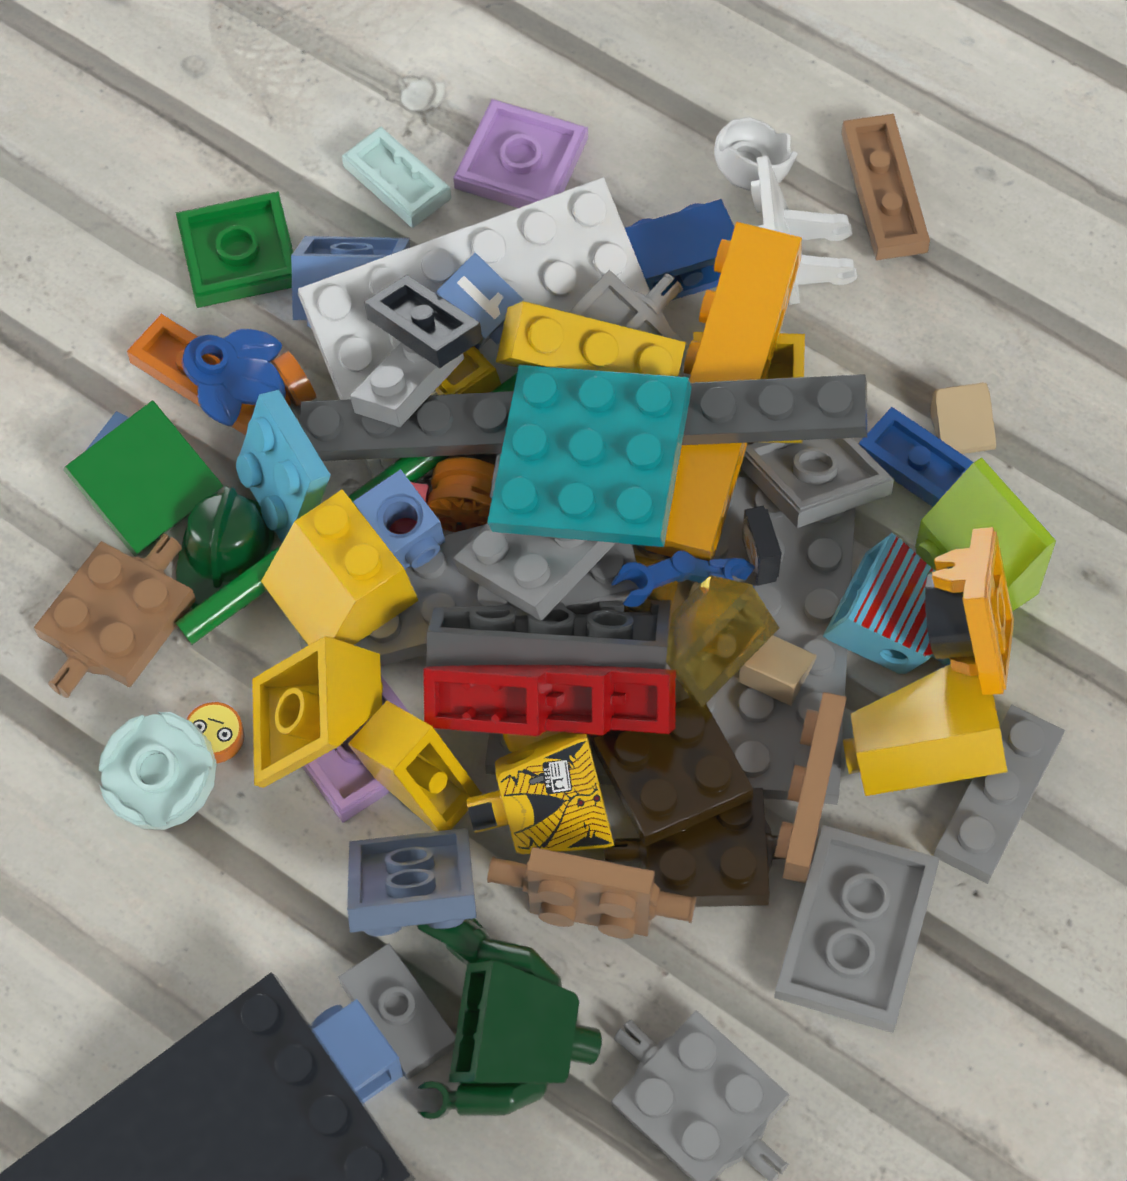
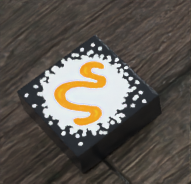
M764 505L745 509L742 540L749 562L755 566L753 574L756 584L759 586L776 582L777 577H779L782 552L768 509H765Z

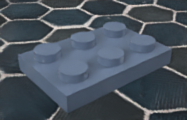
M468 828L349 841L347 912L350 933L365 931L366 934L371 936H386L398 932L404 926L427 924L435 929H447L462 924L464 919L477 918Z

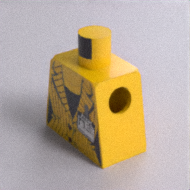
M560 732L500 757L495 761L499 790L466 798L474 833L509 825L514 847L518 854H531L532 847L560 852L614 846L587 734Z

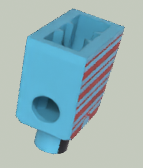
M891 533L865 553L823 637L899 674H907L926 662L931 656L935 658L929 641L925 610L927 574L935 570L899 537ZM950 658L936 659L945 666L951 664Z

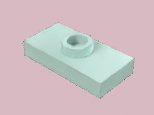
M379 127L342 155L343 167L411 228L417 226L452 199L451 188L382 127Z

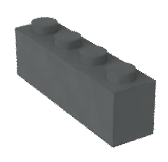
M651 600L650 611L624 612L622 601L599 602V611L574 614L566 609L564 603H559L542 621L530 614L516 616L515 609L510 605L434 608L427 630L426 667L461 665H582L666 669L671 600Z

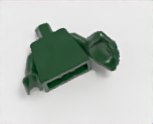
M475 918L464 919L462 924L447 929H435L427 924L417 925L420 931L444 943L448 951L467 965L448 1081L460 1085L457 1090H450L448 1086L441 1082L428 1081L422 1083L418 1089H438L443 1096V1104L436 1112L417 1111L419 1115L426 1119H439L446 1116L450 1110H457L460 1116H506L542 1099L547 1091L548 1084L565 1083L569 1077L571 1061L588 1065L596 1062L602 1046L600 1030L576 1024L580 1002L578 995L562 988L561 978L558 973L533 948L490 938L486 929Z

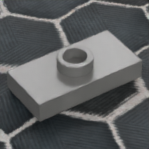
M390 943L338 977L341 986L352 1001L358 999L400 1059L403 1075L407 1080L454 1049L456 1036Z

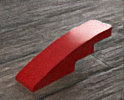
M582 665L428 666L423 669L424 722L436 729L540 736L545 731L605 735L610 730L670 734L675 729L676 670Z

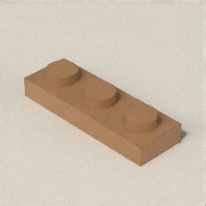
M894 113L843 121L841 135L876 261L928 253L930 238Z
M823 692L819 711L807 709L800 744L811 746L807 767L794 766L787 800L799 802L795 822L782 821L774 857L786 859L782 876L784 879L806 884L847 697Z

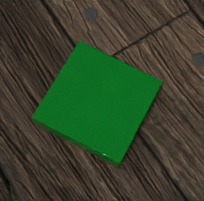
M279 191L176 212L197 308L292 288L291 255L293 254V248Z
M154 400L150 401L64 467V472L135 557L157 541L162 534H166L189 516L195 505L205 497L218 493L224 487Z

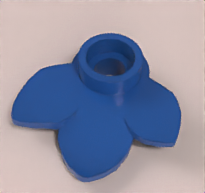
M239 329L224 338L215 335H202L190 341L184 350L182 357L183 370L187 377L198 386V403L209 417L221 424L233 426L241 411V405H256L259 394L279 390L284 399L286 398L283 380L274 365L270 363L280 353L282 344L274 336L255 329ZM205 354L213 355L220 359V363L216 365L207 364L201 356Z

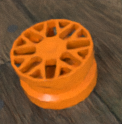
M465 457L448 458L437 463L432 473L431 485L433 490L428 495L427 505L439 519L443 529L458 532L487 524L492 501L490 492L495 465L479 459Z

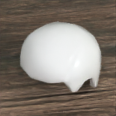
M751 117L731 120L718 134L714 148L715 160L720 171L732 185L751 191V181L759 180L758 157L768 155L779 184L788 174L798 153L795 151L791 152V136L788 133L777 134L768 124Z

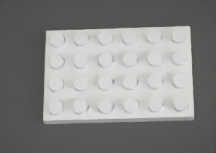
M604 177L298 288V296L340 400L351 399L350 395L401 343L367 319L364 301L406 275L436 293L476 252L525 302L569 312L609 269L627 287L646 296L650 290ZM490 338L479 351L496 368L502 384L516 374L518 368L496 363L499 344L497 345ZM680 367L679 377H684ZM434 391L431 395H438V394H437L436 391ZM492 454L452 455L448 458L465 457L481 459ZM399 458L364 459L372 479ZM433 469L414 483L431 478Z

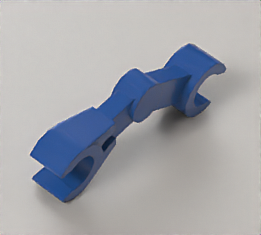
M678 551L671 558L648 567L637 562L626 563L618 571L611 585L614 586L624 580H629L638 586L639 589L631 591L623 602V605L629 607H636L644 603L655 588L673 581L683 582L686 580L703 583V586L732 602H741L749 596L755 587L748 584H740L732 576L746 580L754 571L755 566L742 558L706 561L694 558L686 551Z

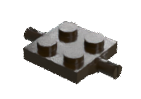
M753 788V800L648 846H644L640 838H613L614 846L604 848L605 862H640L641 869L655 871L654 883L661 888V891L689 897L694 896L696 897L695 907L769 906V871L772 866V860L783 858L774 857L779 835H772L771 828L765 819L763 788Z

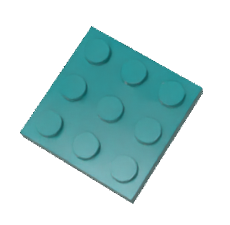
M519 365L487 521L491 531L664 547L692 390L689 377Z

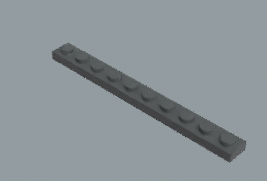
M866 375L690 383L692 390L682 445L867 437ZM514 391L430 395L401 427L354 413L351 399L301 402L300 425L322 461L498 454L502 452Z

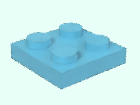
M276 390L259 394L252 418L248 423L240 455L236 460V470L241 483L246 488H250L259 503L266 526L270 530H274L281 543H283L294 521L321 503L331 475L281 392Z

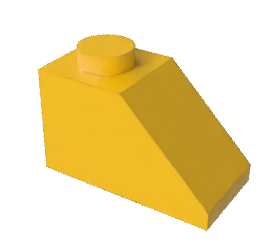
M388 700L348 743L372 776L434 831L452 830L468 811L466 798L482 795L481 791L435 729Z

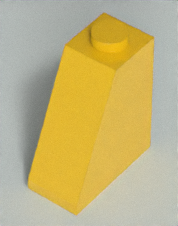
M951 664L851 713L854 738L843 739L849 774L860 773L865 796L1008 772L994 696L982 695L979 676H968L953 671Z

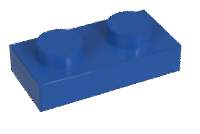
M891 407L867 433V437H863L858 443L894 481L932 507L974 463L894 407Z

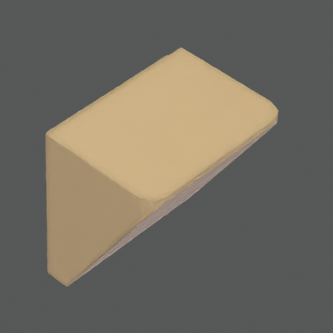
M987 383L940 388L933 392L930 414L936 437L961 454L996 449L991 397Z
M764 631L740 665L738 682L792 706L817 655Z

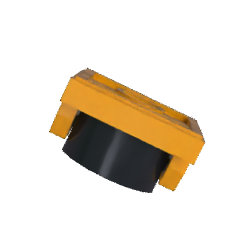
M993 527L972 530L970 548L954 549L935 557L936 571L928 572L925 587L926 621L929 641L935 658H950L953 671L968 676H979L982 695L1003 694L1007 687L1014 618L997 531H994Z

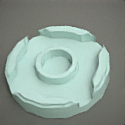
M158 712L159 714H152L146 717L140 715L132 718L111 735L100 756L99 771L102 772V786L100 788L103 799L118 817L142 829L166 830L186 822L204 806L214 787L217 763L211 742L195 724L172 712Z

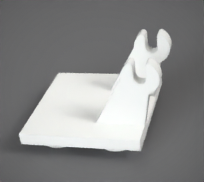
M768 155L757 158L759 180L751 181V192L756 212H762L763 224L757 225V227L802 237V240L825 238L830 241H840L852 235L848 215L789 210ZM801 255V262L789 305L800 303L798 285L825 282L845 285L857 279V271L854 268L853 259Z

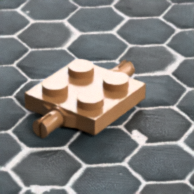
M162 534L160 540L145 559L129 556L102 541L93 550L34 626L40 639L62 650L68 658L54 678L48 682V685L56 693L69 698L71 692L87 672L107 675L129 688L137 680L176 628L175 622L182 618L196 601L191 588L170 578L164 572L177 553L182 550V546L173 537L169 538L167 534Z
M532 847L527 864L492 857L487 875V883L493 882L522 888V891L529 895L530 913L538 914V917L548 924L570 927L574 925V922L597 926L601 933L620 939L632 938L634 934L648 937L651 919L655 918L656 915L692 923L696 904V897L694 896L689 897L661 891V888L654 883L655 871Z

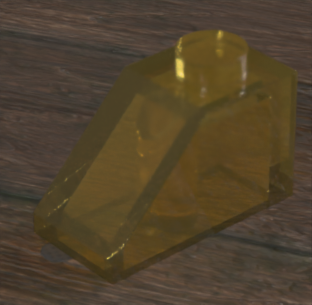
M710 575L671 614L666 663L670 669L676 670V678L694 705L702 708L774 635L779 626L752 584Z

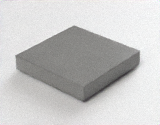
M853 438L803 440L802 443L756 442L747 445L741 469L796 528L892 495L894 479Z

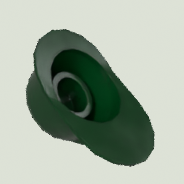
M225 486L223 493H216L205 497L195 505L188 517L181 545L182 550L179 553L176 566V581L193 590L196 601L191 606L192 609L271 552L274 530H270L266 526L259 503L238 495L233 487Z

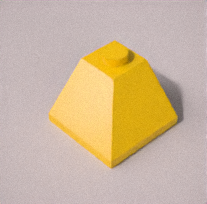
M323 636L252 679L255 786L264 788L337 748L382 706L383 693L379 653Z

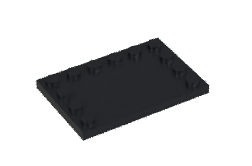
M272 972L0 1173V1181L416 1180L288 991Z

